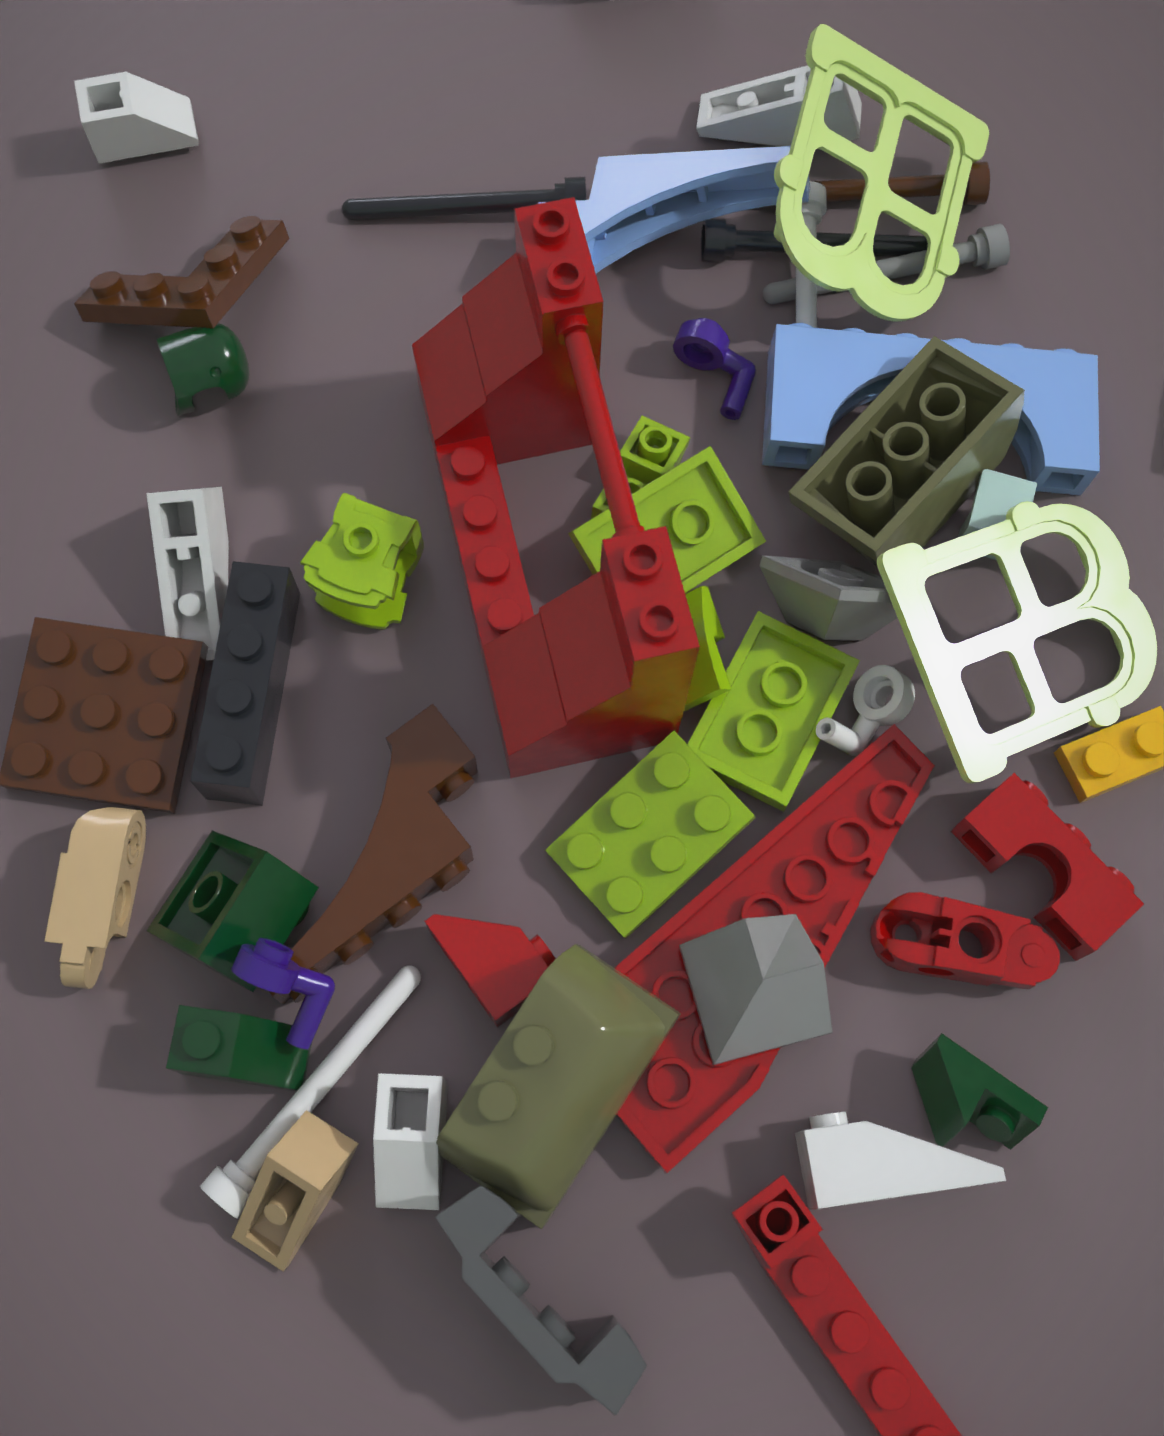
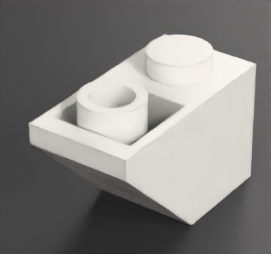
M128 72L74 81L81 124L99 164L199 146L192 104L189 97Z
M378 1073L373 1136L376 1208L440 1210L443 1157L439 1155L436 1142L437 1137L446 1124L448 1081L443 1076Z

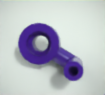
M708 318L691 319L683 322L673 343L675 355L679 360L692 368L699 370H715L720 368L732 375L720 413L730 420L739 419L756 374L754 363L729 349V337L717 322Z
M258 938L256 945L242 944L231 968L236 976L254 986L274 993L289 994L292 990L305 995L286 1041L295 1047L308 1050L334 993L335 983L333 979L328 975L300 967L291 960L294 952L276 941Z

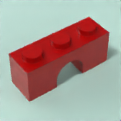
M1013 773L950 832L991 874L1015 856L1032 857L1048 869L1053 881V893L1046 906L1033 918L1077 961L1095 952L1144 903L1134 894L1133 884L1121 871L1114 867H1107L1093 853L1090 841L1086 835L1076 826L1064 823L1048 807L1049 803L1046 796L1036 785L1026 780L1022 781Z

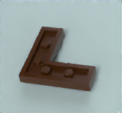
M246 216L231 224L228 233L214 248L206 252L203 261L188 277L163 276L160 273L122 275L116 271H109L93 278L90 282V287L74 305L83 322L214 329L290 238L283 220H260L257 216Z

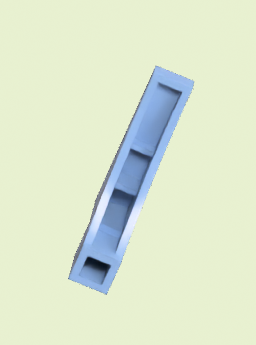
M791 146L598 157L589 200L576 201L595 273H598L631 251L671 232L726 214L776 205L780 188L774 180V169L782 158L789 155ZM809 175L806 182L802 202H808L809 200Z

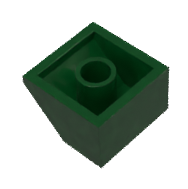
M212 830L148 927L147 932L227 979L254 992L257 986L242 980L231 970L241 945H256L258 938H267L284 944L293 928L300 924L307 915L310 901L319 887L269 852Z

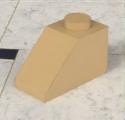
M306 1110L266 1155L231 1238L284 1272L340 1185L359 1143Z

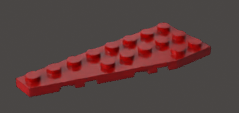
M895 724L614 967V969L681 1013L616 1115L665 1174L674 1168L759 1090L780 1048L713 1066L680 952V944L745 918L796 914L824 962V968L826 967L856 912L872 878L876 875L885 858V854L935 766Z

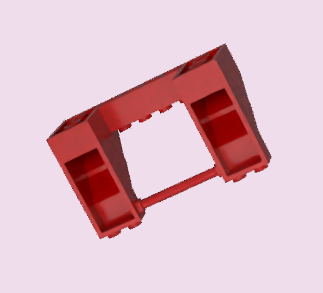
M574 197L515 208L516 253L463 295L460 306L412 344L419 390L510 778L657 746L672 731L678 734L700 649L667 527L663 526L645 530L644 526H640L600 380L604 301ZM592 445L616 533L611 538L602 539L600 571L541 606L539 613L534 615L497 465Z

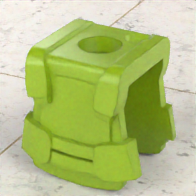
M343 493L335 508L332 526L321 542L317 540L314 542L301 560L300 565L304 566V579L310 589L316 593L315 601L320 607L347 622L384 630L391 623H401L407 593H402L406 577H410L420 561L424 549V541L418 520L396 514L359 500L356 496Z

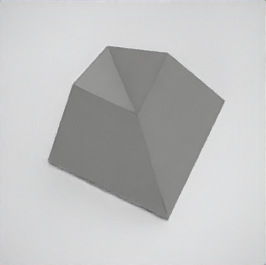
M762 555L760 562L761 571L786 622L824 640L863 641L897 619L892 602L880 576L842 561Z
M796 914L745 918L680 944V952L713 1066L832 1033L824 962Z

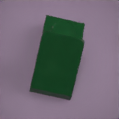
M942 1033L919 1055L911 1067L935 1141L941 1147L957 1135L970 1121L977 1126L983 1135L1000 1142L1011 1150L1040 1126L1048 1109L1046 1105Z

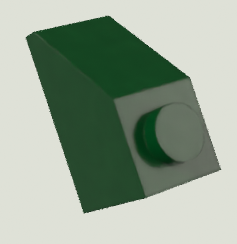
M179 1005L166 1069L182 1075L297 1091L305 1082L311 1046L306 1050L295 1047L286 1041L292 1027L291 1024L241 1013Z

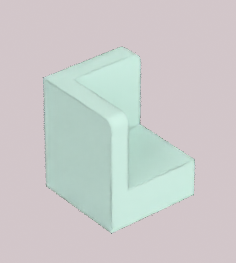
M989 469L983 470L978 480L971 512L960 528L958 537L1005 521L1007 511L1021 502H1033L1037 483ZM993 555L983 556L996 560L995 556Z

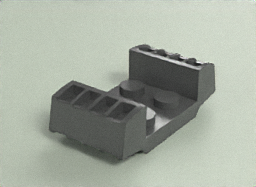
M483 1186L477 1187L439 1213L435 1218L462 1257V1279L556 1383L578 1384L611 1413L616 1415L645 1371L647 1364L632 1338L613 1315L576 1353L570 1346L576 1339L574 1336L575 1332L549 1304L539 1312L523 1295L529 1289L530 1283L505 1256L495 1264L485 1253L521 1215L505 1200Z

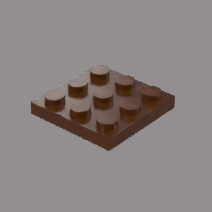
M35 617L1 766L0 786L15 790L175 813L208 646L202 641Z

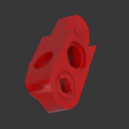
M907 892L891 900L875 916L870 928L871 944L876 955L887 966L902 972L985 986L998 984L1029 990L1035 987L1036 984L1051 978L1057 971L1060 963V952L1055 941L1047 933L1043 932V927L1029 924L1031 919L923 892ZM901 925H909L916 933V942L896 939V929ZM960 931L973 933L979 939L982 945L980 958L968 956L961 949L959 944Z

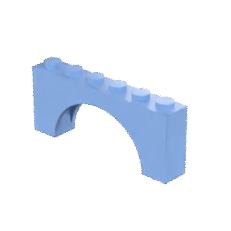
M805 323L776 324L768 351L762 465L809 470L821 457L826 444V436L831 428L850 411L875 400L931 339L919 338L910 333L886 335L866 333L858 328L834 330L814 328ZM962 338L942 340L1025 390L1024 405L1018 428L1011 443L1020 456L1027 480L1037 483L1036 491L1082 495L1100 472L1098 355L1077 353L1072 349L1066 348L1052 351L1024 348L1022 345L1014 343L990 345L972 343Z

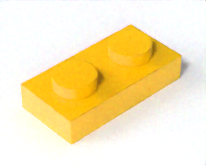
M1161 706L1062 745L1054 752L1079 803L1164 769V710Z

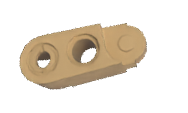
M106 807L88 811L77 819L71 831L67 853L61 852L44 942L62 944L59 962H61L60 978L64 986L84 989L92 988L98 979L100 971H102L106 948L112 936L127 937L146 840V822L142 810Z

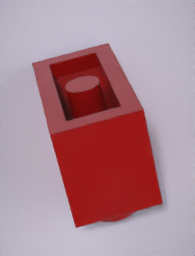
M433 914L425 920L430 934L497 1028L517 1014L541 975L556 960L539 935L529 940L521 928L517 926Z

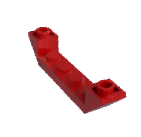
M784 1174L731 1213L761 1267L879 1436H962L818 1233L823 1230Z

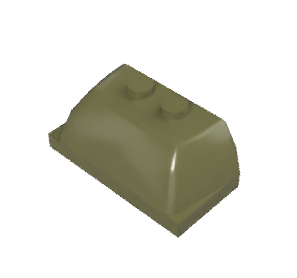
M934 336L788 491L790 502L847 541L857 552L876 566L879 555L895 547L916 543L923 548L976 490L983 470H994L1006 456L1018 428L1024 405L1025 390Z
M578 944L573 945L564 951L541 975L437 1137L436 1143L439 1155L478 1184L501 1197L518 1213L542 1229L550 1220L681 1013Z

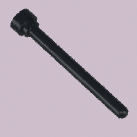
M566 177L565 183H555V189L347 199L343 203L342 213L349 220L514 212L515 208L535 205L538 202H551L574 197L575 201L586 200L585 177Z
M719 218L708 219L702 223V261L723 262L725 256L733 257L735 251L786 253L782 243L774 237V231L736 230L735 224H726L725 219ZM816 232V239L832 247L842 246L849 241L852 233ZM874 235V256H901L924 251L928 248L925 236Z

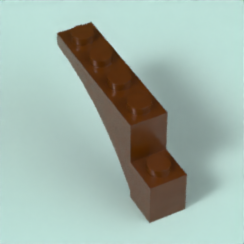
M431 704L386 737L391 752V762L380 809L368 841L347 881L323 915L291 949L294 952L291 960L300 967L324 974L340 961L344 965L353 963L372 948L374 942L371 937L389 924L393 928H398L405 924L422 909V905L419 902L437 887L442 892L449 890L470 872L467 865L474 860L471 846L437 803L443 798L446 802H451L464 794L473 785L474 779L472 777L478 773L476 758L434 704ZM292 990L289 994L269 991L272 997L281 1004L286 1003L291 998L295 1003L304 1000L305 997L304 994Z

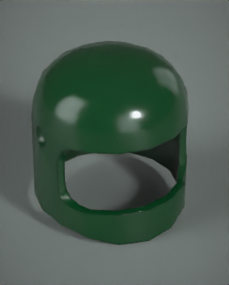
M218 323L214 329L192 327L157 338L162 358L174 388L177 416L195 411L192 397L202 390L221 387L225 390L229 400L245 390L250 375L248 360L240 340L227 326Z

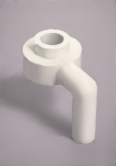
M878 665L870 668L859 678L854 688L853 702L860 715L853 727L849 729L832 718L826 717L821 719L816 726L817 737L851 756H858L867 748L879 726H891L900 722L909 714L915 700L913 683L906 675L891 666ZM893 693L891 700L885 705L886 698Z

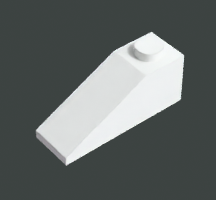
M807 65L701 94L696 127L699 136L771 146H791L811 69ZM834 77L824 113V122L830 130L849 141L859 139L862 102L858 90L839 78Z
M222 487L146 493L165 636L202 641L208 646L206 660H214L228 588L229 540Z
M846 1112L809 1117L811 1129L795 1133L808 1209H821L1006 1181L1003 1167L868 1121L848 1123Z

